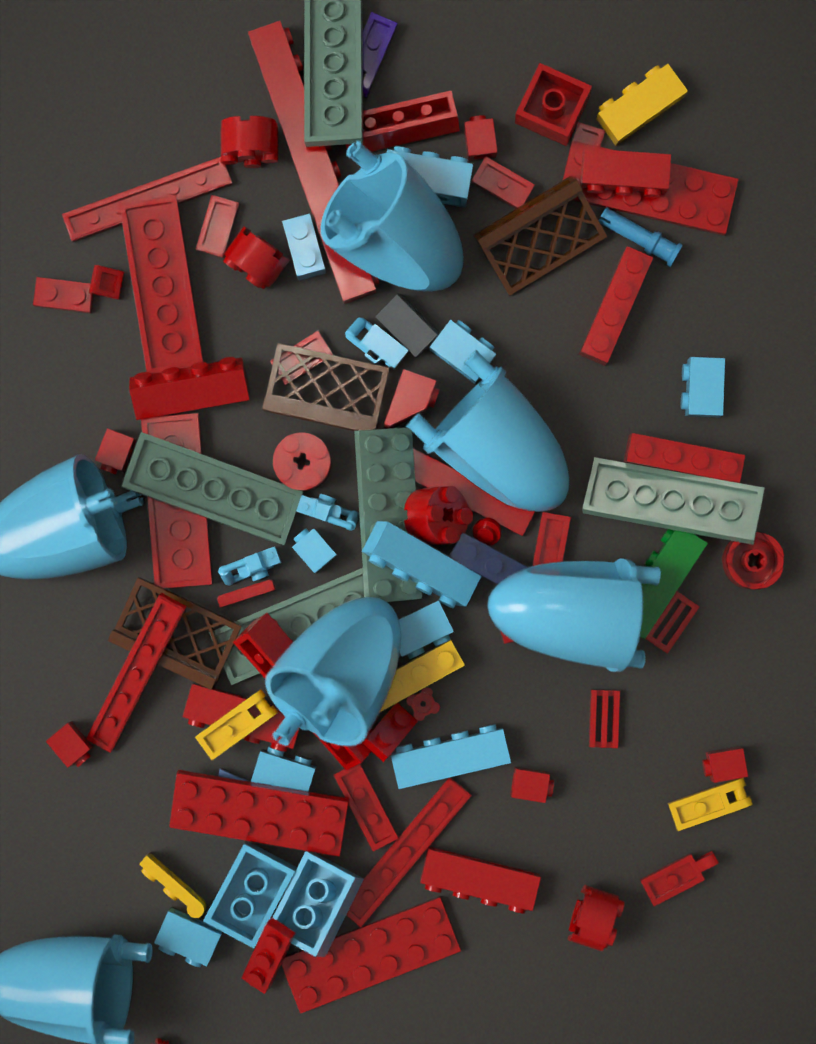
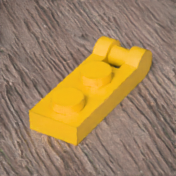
M262 689L195 736L211 760L278 713L274 706L268 704L264 698L266 694ZM253 705H256L261 712L255 719L248 710Z
M744 778L733 779L669 802L668 806L677 831L753 805L751 797L746 795ZM733 791L736 800L729 803L726 793Z
M149 852L139 864L143 867L141 872L152 882L158 880L165 886L163 891L174 901L177 899L181 900L187 906V913L190 917L199 918L202 916L207 906L206 901Z

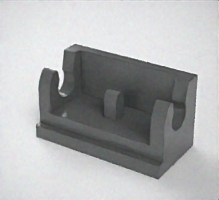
M397 294L375 316L415 357L422 354L440 334L402 294Z

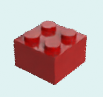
M539 63L515 113V124L567 146L589 101L592 86Z

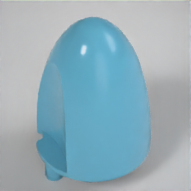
M360 141L352 143L346 154L361 168L358 172L348 175L343 180L326 206L321 221V236L325 244L360 269L396 286L410 290L431 292L450 287L461 275L464 259L463 248L455 224L438 196L418 172L400 155L391 152L373 155Z
M475 350L464 361V364L482 380L460 400L436 429L420 413L414 416L406 427L425 443L423 449L427 453L434 451L456 471L501 502L515 508L535 512L548 511L560 506L566 499L569 490V473L565 456L558 441L533 406L505 377L506 371L502 367H493Z
M83 454L76 455L41 472L11 492L0 502V575L15 579H47L82 573L122 560L127 550L122 512L144 505V499L136 498L141 496V494L133 491L115 497L113 491L107 487L99 468L90 458Z
M623 558L615 562L570 561L536 565L514 573L501 581L489 596L488 611L492 621L504 635L528 649L569 661L606 667L611 672H621L626 667L642 669L645 664V652L643 650H635L642 620L641 583L657 586L660 582L661 571L658 567L636 566L630 559Z
M375 597L357 598L334 608L308 627L279 658L267 674L265 681L271 700L285 716L278 729L273 733L275 740L281 736L278 743L285 746L289 745L299 728L310 730L317 734L321 740L336 745L352 746L364 740L385 702L399 659L401 646L400 624L393 607L389 603Z
M113 935L112 939L100 937L44 938L13 946L0 953V1015L17 1025L77 1042L89 1044H134V1031L131 1029L124 1030L132 995V960L150 962L152 945L150 943L128 942L121 935Z

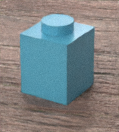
M306 528L294 538L296 544L292 548L314 573H317L337 555L315 529L309 532Z

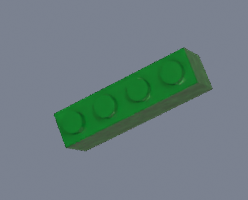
M667 529L660 539L664 544L658 553L653 550L644 565L660 568L661 577L657 586L641 583L642 620L639 634L641 639L647 637L708 544L695 534Z

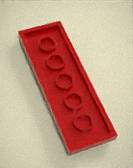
M572 140L563 180L572 176L580 185L582 154L585 148L612 149ZM671 163L669 189L666 194L661 193V197H646L644 192L633 191L632 195H617L615 190L604 189V193H589L587 188H582V192L589 205L602 208L608 207L611 210L724 236L728 227L738 179ZM576 197V198H574V199L572 200V201L580 202V200H579L578 197Z
M177 196L119 204L146 372L152 374L162 372L169 367H178L180 369L191 367V365L197 362H204Z
M198 413L141 419L143 433L202 454ZM147 497L154 584L162 588L213 584L208 519Z
M178 770L169 828L340 857L349 798Z
M439 896L336 936L325 957H315L304 950H300L285 956L281 965L301 1014L461 952L442 899Z

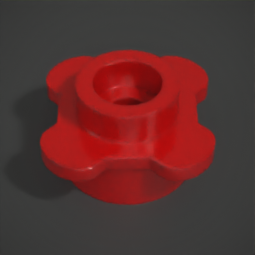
M428 687L423 688L416 695L408 696L406 700L407 704L414 711V718L418 721L424 720L425 716L430 713L436 714L440 709L439 703L435 702L432 697V689ZM422 701L426 702L424 707L420 705Z

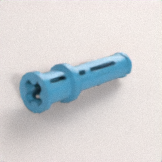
M608 207L605 208L601 218L598 220L600 224L644 247L647 255L653 254L666 261L669 267L672 266L683 246L681 243L675 244L662 237V233L659 231L650 232L610 210Z

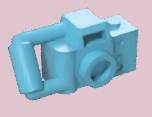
M357 318L345 332L346 338L365 353V357L375 365L384 361L389 368L392 367L395 370L409 352L408 349L376 324L372 325L365 318ZM363 328H366L368 333L362 340H359L356 336ZM371 351L379 358L375 360L368 354Z
M321 493L319 498H309L302 495L296 512L346 528L350 531L355 529L360 517L357 511H351L335 505V498ZM341 515L347 516L346 521L340 519Z
M274 546L233 563L223 565L219 568L218 572L224 584L229 586L249 577L252 578L253 582L269 576L267 570L282 562ZM237 569L239 574L233 576L231 571Z

